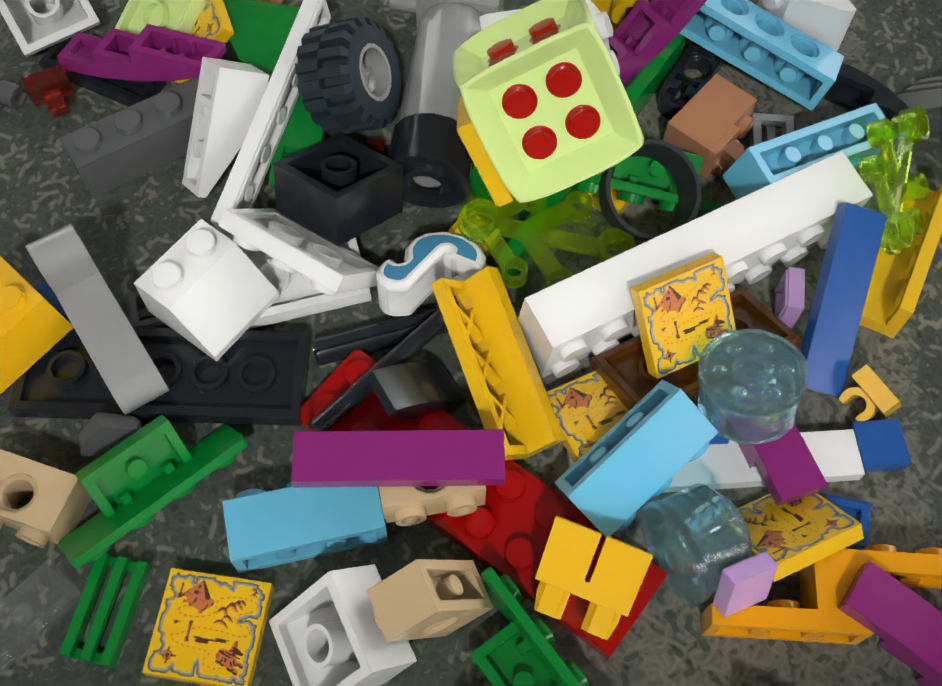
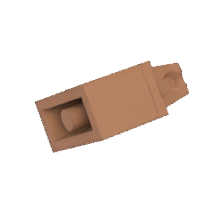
M716 73L667 123L663 141L676 146L681 151L704 156L699 174L708 179L714 172L724 174L746 150L737 138L739 140L744 139L753 127L755 118L751 117L758 99Z

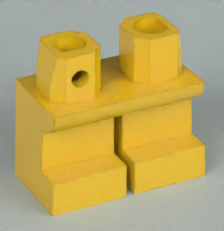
M556 516L535 579L540 580L537 588L534 610L561 620L570 593L590 601L581 629L608 640L617 626L621 614L628 617L654 555L606 535L591 578L586 579L602 533L561 516Z

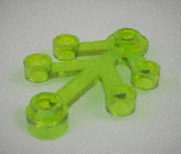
M920 105L901 110L899 115L892 118L891 122L889 119L884 118L867 124L868 142L874 149L881 148L882 154L862 157L860 173L866 184L874 183L879 211L887 215L879 247H882L888 255L899 254L902 249L911 247L914 235L923 232L924 223L920 210L918 208L903 210V203L927 199L929 194L928 182L923 173L908 176L913 143L927 140L930 134L928 115ZM894 138L898 142L897 153L895 151Z
M583 191L570 193L565 201L545 211L543 210L547 206L548 196L524 203L517 202L513 197L514 201L501 207L487 199H474L468 202L458 215V229L462 236L474 243H484L500 266V275L504 285L509 288H519L526 283L528 265L521 257L514 256L503 237L516 239L521 242L546 277L545 288L554 285L552 283L553 279L561 278L565 280L573 276V273L568 268L561 266L548 247L594 256L598 258L600 263L617 256L608 253L607 251L616 250L621 254L635 247L633 236L618 227L606 229L599 237L554 228L569 219L574 222H583L590 217L593 201L591 196ZM579 203L584 205L585 208L578 210L571 205ZM524 209L531 213L541 212L525 221L510 219V217ZM478 221H483L487 224L480 226L475 225L474 223ZM515 268L522 273L518 276H511L506 271Z

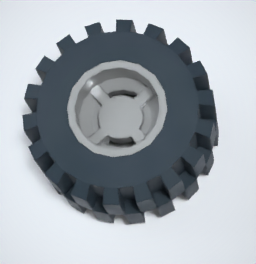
M363 16L310 28L309 33H305L301 38L302 46H298L297 49L298 63L295 64V74L298 75L297 87L303 98L302 103L305 110L311 113V120L316 125H320L322 131L327 134L332 133L333 135L382 129L387 124H391L400 108L399 99L402 98V77L397 54L393 49L389 36L386 37L384 29L379 24H375L373 19L369 17L363 18Z

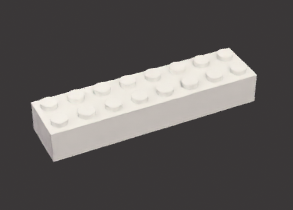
M843 151L524 298L518 321L541 379L552 373L556 378L562 377L575 370L580 365L579 360L591 354L596 356L620 345L619 341L630 335H633L634 338L640 335L630 287L714 252L723 256L729 293L735 290L734 285L744 280L748 284L756 283L772 272L771 267L783 262L785 267L795 264L809 253L808 249L816 245L821 250L827 248L838 203H850L863 207L873 196L872 192Z

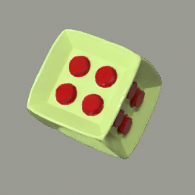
M540 0L479 31L466 40L453 53V77L460 89L468 116L502 182L519 203L535 201L550 196L597 175L630 157L644 143V136L631 102L608 50L599 36L585 0Z

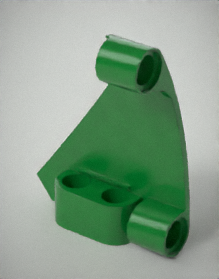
M223 0L234 30V35L228 42L240 63L252 64L269 74L270 80L300 7L257 0ZM301 93L272 159L269 185L274 186V190L273 163L324 140L325 132L322 131L320 125H316L311 120V113L305 110L302 103Z

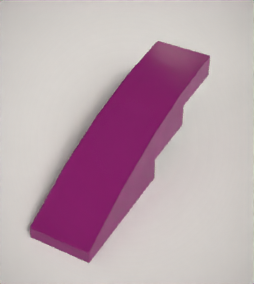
M639 0L618 29L615 32L613 31V36L608 38L610 50L614 51L619 63V77L623 86L633 79L641 69L647 66L681 32L707 0H652L651 3L646 0Z
M147 24L139 35L111 28L104 38L77 32L57 57L62 70L90 76L129 81H177L198 78L200 76L202 57L221 59L226 52V43Z
M760 372L750 375L709 396L711 401H717L749 468L758 467L776 506L822 492L828 484L803 437L779 398Z
M872 562L864 563L856 573L838 609L878 635L880 639L877 646L918 672L915 679L916 682L922 686H942V613Z

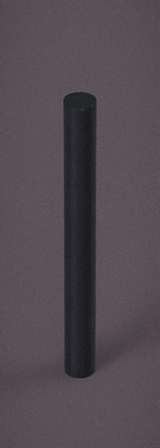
M440 308L311 420L310 425L315 431H330L374 392L366 379V376L371 371L405 364L445 329L446 324Z

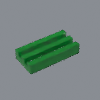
M108 553L95 560L59 654L66 658L115 669L152 567L147 562L139 560L134 562L121 556H117V558L111 557ZM109 569H112L111 575L109 577L108 583L106 585L105 591L103 593L102 599L100 601L99 607L97 609L83 649H81L80 645L82 643L86 629L90 622L91 616L93 614L103 584L107 577ZM125 573H132L103 654L98 653V646L113 610Z

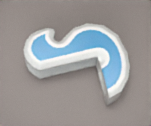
M447 232L427 233L412 240L405 249L404 263L396 264L393 260H386L376 272L379 307L384 313L391 316L411 315L433 292L431 284L442 277L464 281L486 267V257L482 248L463 236Z

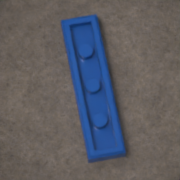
M838 203L791 385L840 397L842 394L887 219L886 214L850 203Z

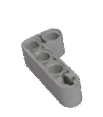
M70 223L25 245L39 271L55 293L124 415L170 391L72 224Z

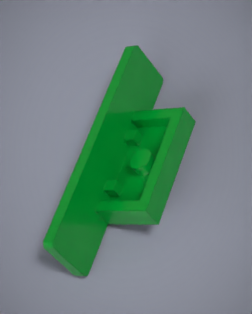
M682 151L690 159L699 176L704 156ZM635 156L626 158L614 166L610 190L619 192L617 200L643 205L645 198L659 201L658 210L677 213L679 204L677 185L670 172L662 164L651 158ZM594 175L577 183L576 190L599 195V184L602 176ZM701 200L697 218L724 205Z
M160 415L75 473V476L101 512L61 539L58 545L76 569L87 562L99 559L110 549L114 542L125 534L145 526L161 508L172 500L189 494L195 488L197 482L215 469L223 468L233 462L237 457V453L246 448L248 443L240 433L228 424H225L187 450L169 420Z
M491 566L481 572V580L488 596L509 622V625L470 653L471 661L490 686H590L579 667L571 660L564 663L553 649L552 645L556 643V640L542 619L536 616L531 620L521 607L519 602L523 600V597L511 578L506 574L499 577Z

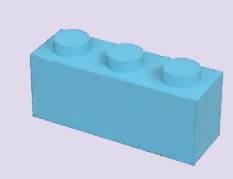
M661 380L554 483L605 537L606 535L611 536L614 532H619L629 526L636 516V511L651 497L663 493L672 483L673 476L687 462H692L701 457L708 449L709 441L719 432L682 389Z
M289 482L286 484V488L268 492L263 489H249L238 493L235 499L222 501L229 557L239 574L388 541L378 487L293 488L292 483Z

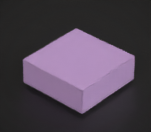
M789 267L784 272L775 289L774 315L792 329L804 310L805 269Z
M761 552L724 568L714 596L713 605L725 618L767 599L778 564L767 552Z

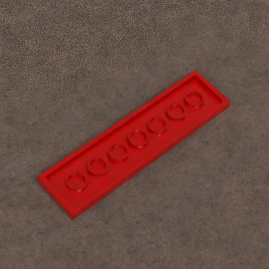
M362 350L353 351L302 405L301 425L309 431H315L310 425V421L378 362ZM373 392L330 431L470 429L444 410L427 409L415 420L389 417L375 392ZM505 460V485H486L485 505L477 506V510L473 513L457 517L448 516L447 512L426 516L427 522L487 568L491 566L499 577L503 574L508 575L520 593L534 604L537 588L540 580L535 579L555 517L561 516L600 532L575 505L513 460ZM420 486V487L423 488V489H426V490H433V489L438 488L439 486ZM603 534L596 548L586 579L591 578L606 538ZM612 534V535L610 536V537H613V538L618 539V540H620V541H623V540H621L619 537H617V536L614 535V534ZM651 561L628 617L621 614L620 620L608 640L581 629L590 601L571 593L561 620L554 619L608 660L668 573Z

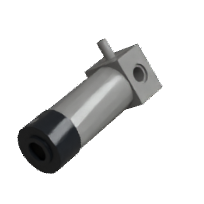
M389 0V8L391 10L416 13L417 36L398 121L394 125L387 157L403 165V200L405 202L429 208L454 206L463 201L468 194L474 163L457 132V105L459 98L462 96L453 77L452 57L458 47L481 31L480 16L503 12L504 0Z

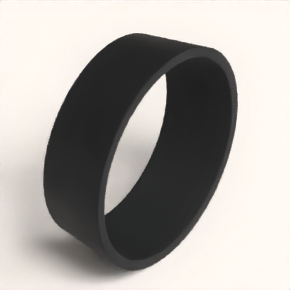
M644 139L642 147L630 156L647 157L659 162L670 172L677 185L679 195L677 213L671 224L658 234L649 235L639 232L621 218L613 204L610 191V181L614 166L604 171L599 184L601 210L613 229L627 238L637 241H649L694 220L701 201V185L697 171L690 159L680 149L668 142L657 139Z

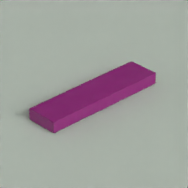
M504 429L294 432L291 483L293 488L505 485Z

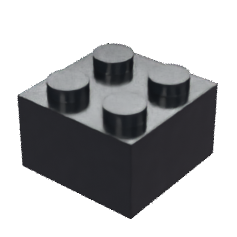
M342 133L273 163L276 210L336 246L350 241L403 212V165Z

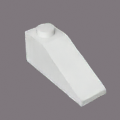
M202 57L182 184L197 197L206 198L240 150L269 83V74L252 64Z

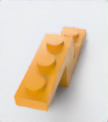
M887 544L867 546L864 550L844 548L799 570L802 608H800L798 601L773 600L769 601L767 606L752 605L724 618L713 603H711L701 614V635L857 645L874 635V633L840 611L838 607L860 566L870 561L906 587L942 589V548H922L916 550L915 553L897 552L895 546Z

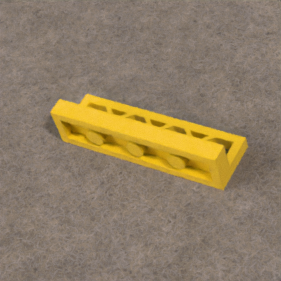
M905 181L902 185L881 238L859 325L894 338L914 313L942 234V182L935 191L909 181Z
M487 266L464 281L441 277L431 284L484 429H504L507 432L511 445H509L504 432L505 460L526 459L564 441L565 438L498 268ZM454 296H455L456 299H457V302H458L459 307H458L457 304H456V301H455V299H454Z

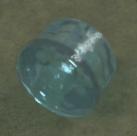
M740 329L721 334L705 346L699 358L698 409L717 429L718 435L746 444H762L777 440L792 429L798 416L801 400L806 392L809 381L808 363L802 352L794 344L777 334L756 329Z
M696 483L665 499L647 503L641 508L640 525L648 552L654 555L652 558L653 562L668 573L664 579L668 587L680 600L689 606L695 607L704 603L711 594L716 592L724 568L752 557V540L742 515L727 497L707 485Z

